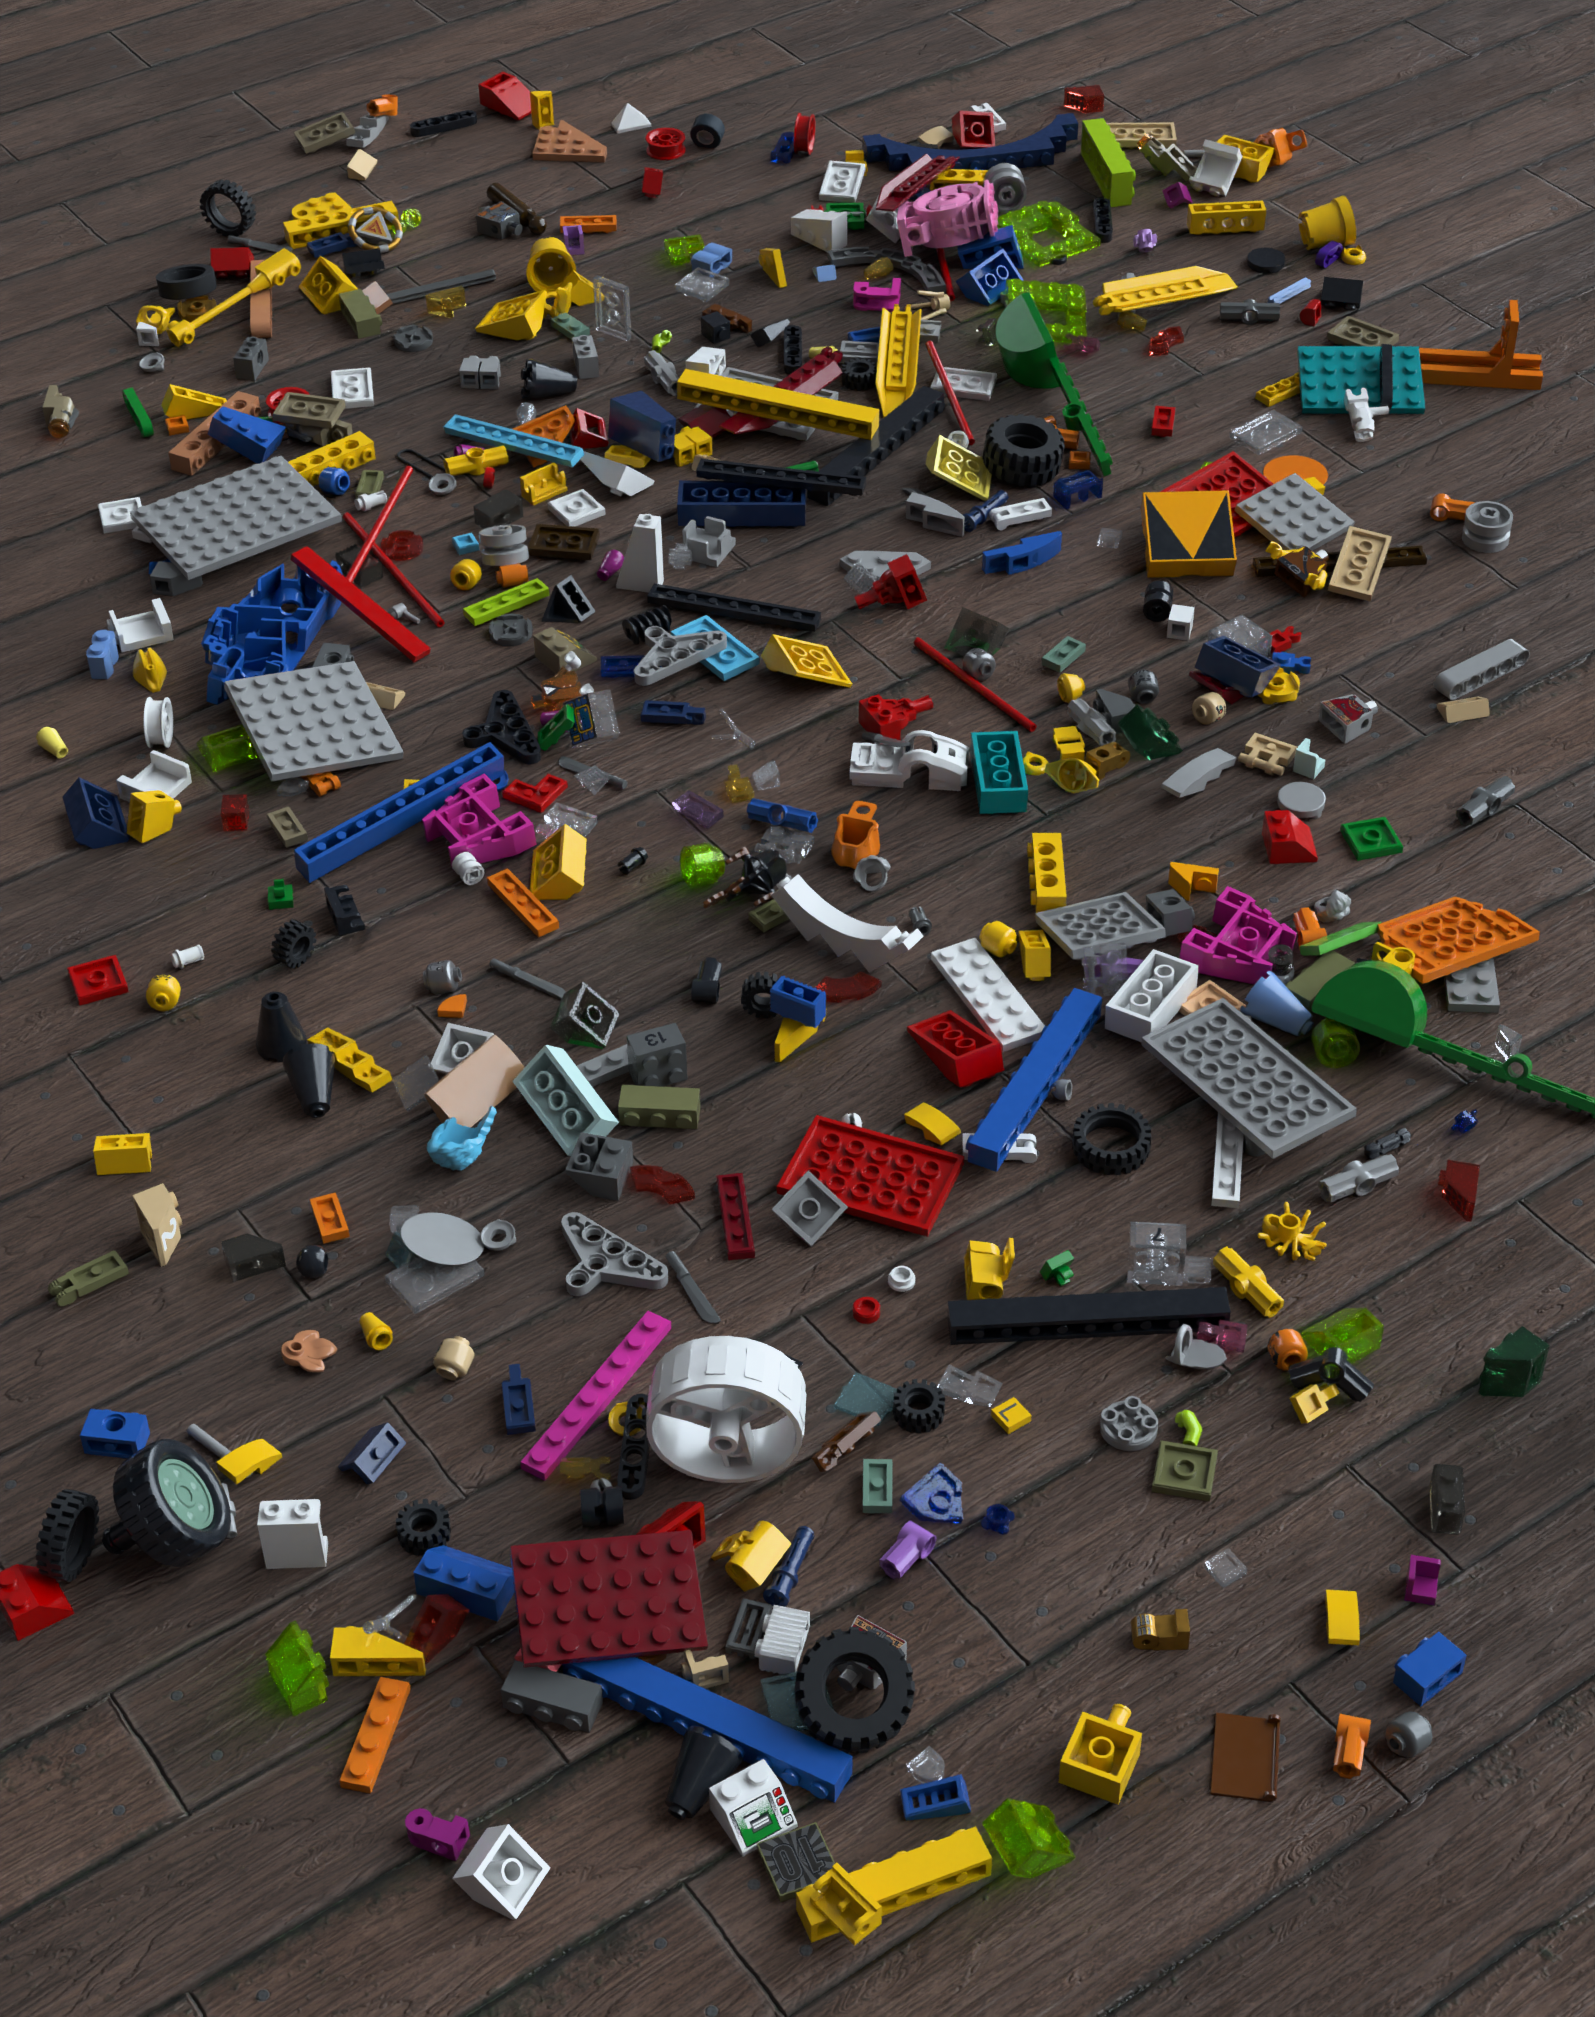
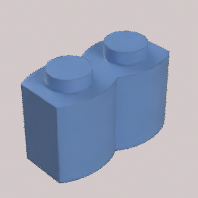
M709 243L703 250L696 252L692 256V270L710 277L716 276L721 269H725L731 264L732 249L716 243Z
M98 630L92 636V645L86 652L92 679H109L113 674V665L119 658L114 631Z

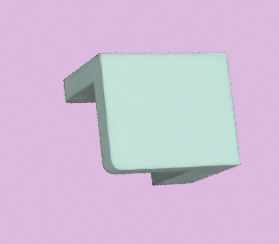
M1305 738L1296 749L1293 771L1315 779L1325 767V759L1309 751L1310 739Z

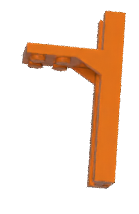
M1509 300L1508 308L1504 309L1503 320H1505V323L1501 327V339L1489 352L1419 348L1423 383L1541 390L1543 371H1540L1541 355L1514 353L1519 326L1518 300Z

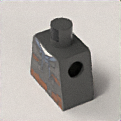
M502 201L476 215L477 232L504 239L511 234L520 235L523 228L520 225L519 213Z

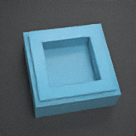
M472 533L452 538V544L459 555L480 550L479 543Z

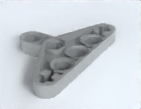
M648 627L645 630V643L651 650L634 669L636 684L642 686L653 684L723 651L727 647V635L722 631H708L671 636L661 627Z
M571 1212L563 1216L561 1220L562 1233L579 1262L566 1275V1289L570 1295L584 1296L601 1281L656 1290L662 1289L667 1285L668 1269L660 1261L578 1212ZM591 1235H598L601 1237L597 1241H590L587 1239ZM613 1247H618L621 1249V1251L616 1254H611L608 1252V1250ZM632 1260L642 1262L639 1266H630L628 1263ZM595 1263H600L603 1265V1268L593 1270L590 1268V1266ZM577 1279L585 1281V1284L581 1286H574L571 1283Z

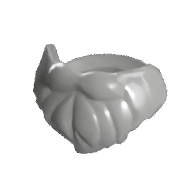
M875 855L863 858L858 862L854 870V882H859L867 891H878L886 884L890 864L883 857ZM882 872V880L877 886L871 887L867 885V874Z
M1335 889L1330 897L1320 899L1314 904L1317 918L1323 923L1342 919L1350 913L1351 899L1347 894ZM1327 902L1326 906H1320L1321 903Z

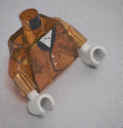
M573 651L568 652L565 656L567 665H563L555 676L541 683L542 694L531 696L534 709L546 707L548 712L561 710L564 707L563 703L588 694L589 702L595 699L592 686L590 684L581 686L575 671H571V669H577L581 666V660Z

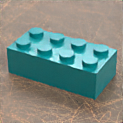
M1018 731L971 732L970 757L980 814L1027 812L1028 785Z

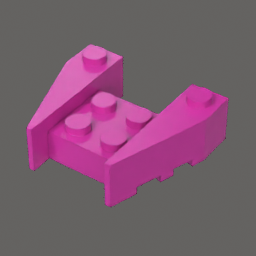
M485 773L464 783L459 787V792L454 797L450 795L444 800L445 804L440 809L431 811L422 819L427 842L443 835L452 844L448 847L451 866L455 857L463 852L471 853L476 862L481 864L517 855L537 845L533 823L521 811L502 821L491 812L499 808L500 803L497 786Z
M1227 886L1216 899L1212 919L1213 922L1224 926V928L1216 938L1193 928L1182 942L1179 959L1198 965V973L1255 985L1261 977L1268 978L1267 971H1272L1273 963L1268 962L1267 959L1274 950L1288 956L1292 955L1297 933L1285 923L1279 924L1271 917L1272 913L1266 908L1260 909L1255 905L1256 900Z

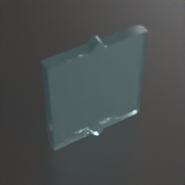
M856 1372L848 1385L842 1387V1394L834 1404V1408L853 1416H857L859 1413L875 1411L881 1418V1421L876 1424L879 1426L886 1414L892 1411L894 1393H897V1388Z

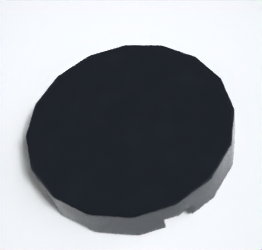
M1257 248L1248 253L1247 265L1259 273H1264V270H1269V273H1275L1284 268L1286 258L1279 250Z

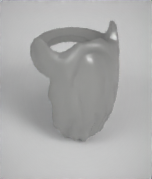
M1186 1324L1177 1329L1178 1334L1171 1356L1165 1357L1168 1361L1194 1369L1217 1368L1227 1360L1224 1350L1218 1345L1193 1339L1192 1329Z

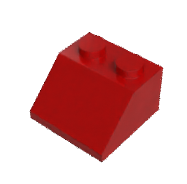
M959 111L952 117L953 137L960 147L988 148L995 146L993 112Z
M249 247L210 248L211 266L217 278H228L229 275L245 278L247 275H251V261L254 260V256Z
M1289 810L1264 812L1262 835L1270 864L1318 861L1309 826Z
M700 1501L681 1502L674 1508L667 1509L661 1517L651 1524L643 1526L636 1535L691 1530L694 1549H696L706 1541L704 1504Z
M15 1564L0 1572V1609L17 1641L74 1614L56 1579L40 1574L37 1567Z

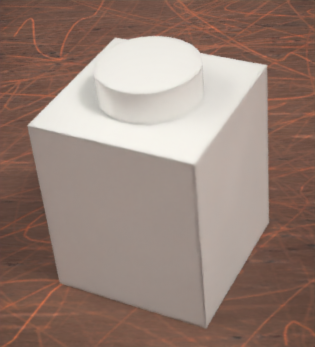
M1172 605L1168 619L1167 638L1189 641L1193 627L1195 607Z

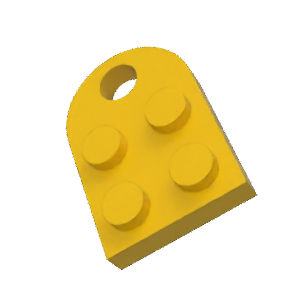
M335 192L327 193L325 196L311 198L293 207L292 219L297 220L352 209V207Z

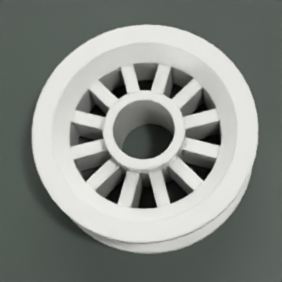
M148 697L144 708V735L149 748L153 744H164L166 748H169L173 737V710L168 697H165L164 700H153L151 697Z

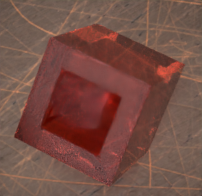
M247 794L223 795L221 806L223 830L247 831L250 814Z

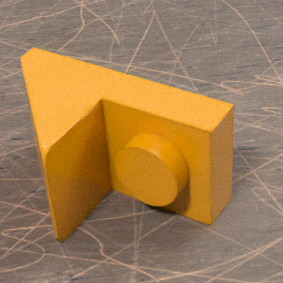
M1170 862L1168 883L1184 899L1189 901L1191 890L1216 893L1219 868Z

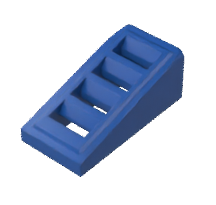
M962 1774L900 1789L906 1821L955 1816L971 1812L968 1790ZM951 1793H957L958 1798L952 1799ZM944 1794L945 1801L943 1802L939 1801V1795ZM925 1796H931V1805H927ZM913 1797H918L919 1808L914 1809Z

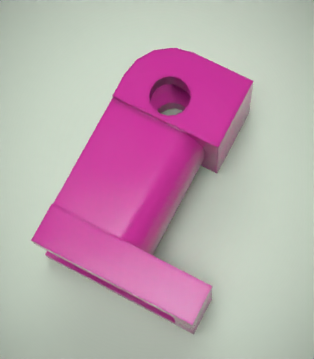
M893 278L892 288L869 287V282H854L853 306L857 310L882 311V308H885L887 311L892 312L894 311V304H899L901 278Z

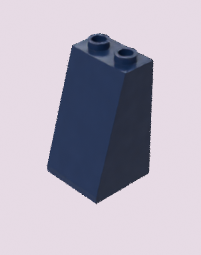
M643 391L610 399L608 438L657 462L673 458L676 418Z

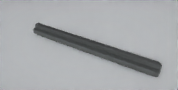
M491 269L386 295L393 304L494 281L496 280V274Z

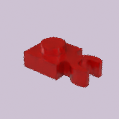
M1293 626L1287 627L1284 632L1277 629L1261 636L1260 645L1272 654L1273 652L1280 653L1291 648L1292 643H1298L1301 640V632L1293 634Z

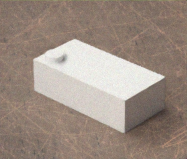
M1153 949L1107 1003L1105 1029L1142 1042L1143 1036L1166 1026L1180 1010L1181 1005L1185 1004L1191 992L1197 988L1198 965Z

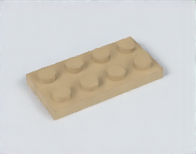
M1174 122L1107 123L1112 134L1115 135L1116 141L1120 143V147H1144L1153 137L1162 143L1165 148H1168L1173 143L1176 145L1177 142Z
M1349 526L1329 583L1328 591L1371 601L1392 536Z

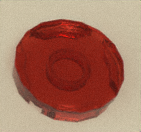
M410 530L393 531L388 534L389 537L386 539L384 537L380 544L381 550L389 559L394 561H406L416 558L423 552L424 548L422 537L419 534L418 536L414 535V532Z

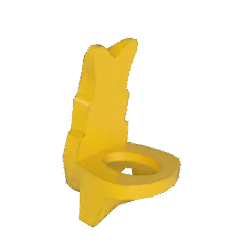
M571 282L567 283L563 288L558 287L556 291L547 293L546 299L549 297H554L555 299L553 306L545 302L543 319L547 314L554 318L561 313H568L571 306L570 300L573 286Z
M143 306L139 310L136 324L138 326L139 322H143L156 327L157 335L167 329L175 308L164 309L161 306ZM147 311H156L155 314H152L151 318L149 319L147 316Z

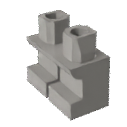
M469 356V358L463 359L459 370L461 388L479 389L481 385V389H499L501 372L500 360L497 356H490L487 359Z

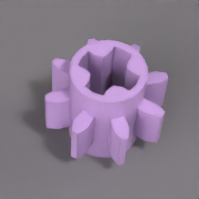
M1150 229L1139 230L1137 235L1134 236L1135 238H1133L1134 247H1139L1140 252L1152 251L1153 246H1156L1157 235L1152 234Z

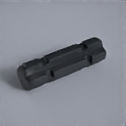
M1401 1128L1395 1131V1133L1392 1132L1377 1139L1375 1142L1364 1146V1155L1371 1160L1399 1147V1144L1404 1145L1410 1142L1411 1133L1406 1128Z

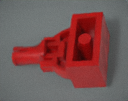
M907 554L888 562L889 569L880 576L878 581L872 583V589L854 597L860 610L877 601L881 605L888 602L901 603L904 601L907 609L927 601L916 570Z
M879 694L859 700V723L868 732L901 740V730L910 721L916 720V714L933 709V701L928 695L913 701L908 698L884 700Z

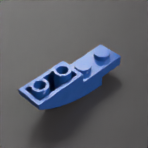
M1057 531L1022 538L1019 545L984 551L982 570L985 574L1006 570L1007 574L1010 575L1039 566L1061 551L1062 532Z

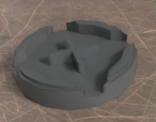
M418 325L404 326L398 329L396 335L393 336L394 344L398 349L406 352L422 351L432 345V331L425 326H422L423 329L418 328Z
M510 613L497 617L496 621L493 622L492 620L488 628L490 639L502 646L521 645L527 642L533 634L531 620L528 618L527 620L524 619L520 614Z

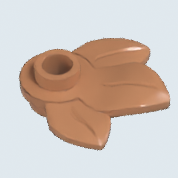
M305 1330L297 1333L293 1340L285 1342L281 1348V1355L286 1364L300 1366L303 1370L309 1372H324L322 1360L337 1352V1347L331 1341L319 1338V1332L316 1330Z

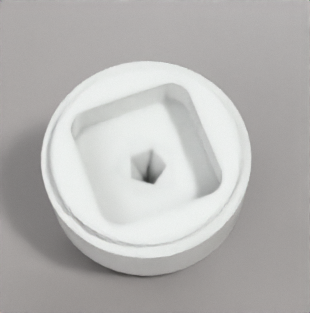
M954 431L948 436L950 441L965 449L968 447L969 440L963 431Z

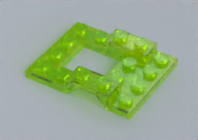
M1046 200L1039 201L1036 204L1024 206L1022 209L998 216L997 219L998 229L1013 225L1022 255L1038 267L1052 263L1053 259H1060L1065 255L1070 257L1098 247L1101 244L1099 237L1078 223L1079 216L1057 201L1050 203ZM1053 228L1067 239L1043 247L1033 240V234Z
M1006 279L1005 289L1008 304L1019 295L1028 292L1037 309L1064 311L1065 325L1059 323L1045 324L1054 342L1086 345L1087 330L1085 316L1087 309L1083 286L1059 284L1057 282L1044 283L1037 280Z

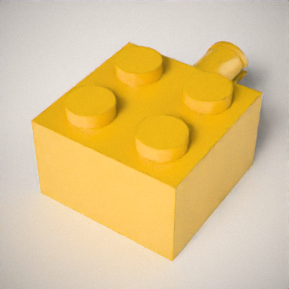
M1114 1704L1108 1720L1082 1712L1060 1761L1059 1783L1117 1805L1119 1804L1140 1756L1142 1733L1125 1727L1131 1716L1129 1708L1122 1704Z

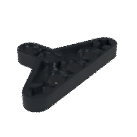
M499 690L494 693L486 723L467 727L462 732L463 743L468 748L481 747L491 742V744H494L525 764H536L541 760L540 745L513 693L509 690ZM517 725L522 726L519 728H513V726ZM470 736H478L477 738H468ZM520 739H529L527 741H519Z

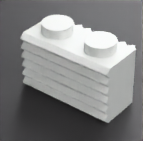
M773 1605L771 1615L766 1614L762 1629L765 1632L764 1639H758L755 1648V1657L759 1658L760 1670L772 1671L780 1675H790L791 1677L795 1676L810 1628V1612Z

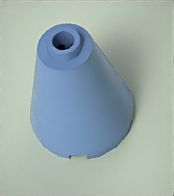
M1267 971L1268 978L1261 977L1245 998L1249 1002L1247 1007L1241 1006L1240 1012L1295 1036L1306 1035L1314 1024L1311 1021L1312 1014L1273 972Z

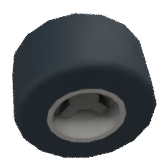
M701 114L696 117L693 123L690 138L698 147L716 148L720 145L725 132V126L718 117L712 114Z

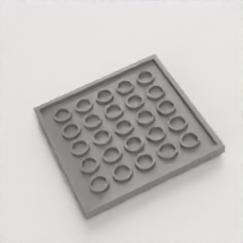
M355 661L225 681L224 689L271 781L403 759L404 752Z

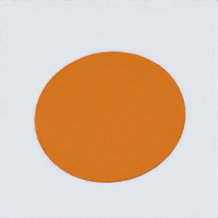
M1297 455L1275 458L1268 462L1263 470L1264 476L1273 484L1294 473L1302 479L1315 477L1323 485L1328 479V472L1321 463L1314 459Z

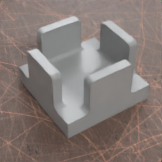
M707 516L704 519L705 529L696 528V521L691 520L682 531L683 545L678 550V557L718 567L736 545L735 537H732L730 530L726 529L724 520Z

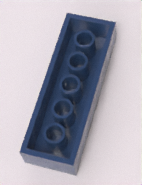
M679 480L677 502L678 526H686L691 520L696 521V526H705L704 519L707 516L724 520L728 527L805 526L806 490L788 489L778 486L769 487L734 481Z

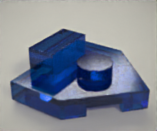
M941 1462L906 1491L899 1500L920 1521L961 1524L963 1521L962 1482Z

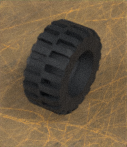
M1011 414L1005 418L997 419L987 429L982 459L988 471L992 475H996V478L1000 481L1004 480L1007 484H1017L1020 487H1024V485L1035 487L1037 484L1043 485L1046 482H1050L1058 475L1065 441L1058 428L1055 429V426L1050 422L1047 423L1045 419H1038L1033 415L1024 416L1023 414H1017V416H1013Z
M849 1627L848 1631H841L840 1628L831 1631V1635L826 1638L824 1636L816 1640L815 1645L804 1654L796 1674L794 1700L802 1724L808 1727L809 1734L814 1739L819 1738L825 1744L839 1748L850 1754V1751H858L859 1754L866 1753L869 1749L874 1747L878 1749L884 1746L889 1739H893L899 1733L902 1726L905 1725L914 1701L915 1682L912 1679L913 1671L910 1663L907 1664L904 1659V1652L901 1648L896 1649L892 1645L893 1640L885 1635L882 1638L876 1635L877 1631L869 1628L867 1632L859 1631V1627ZM847 1662H858L871 1667L878 1673L883 1683L884 1695L880 1706L873 1714L861 1719H850L839 1715L829 1706L825 1696V1682L831 1671L838 1665Z

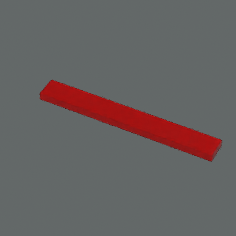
M306 546L291 554V561L410 660L416 662L430 654L431 648L311 548Z

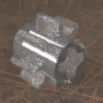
M676 543L675 548L669 549V564H674L673 568L675 570H685V565L691 566L692 549H687L686 544Z

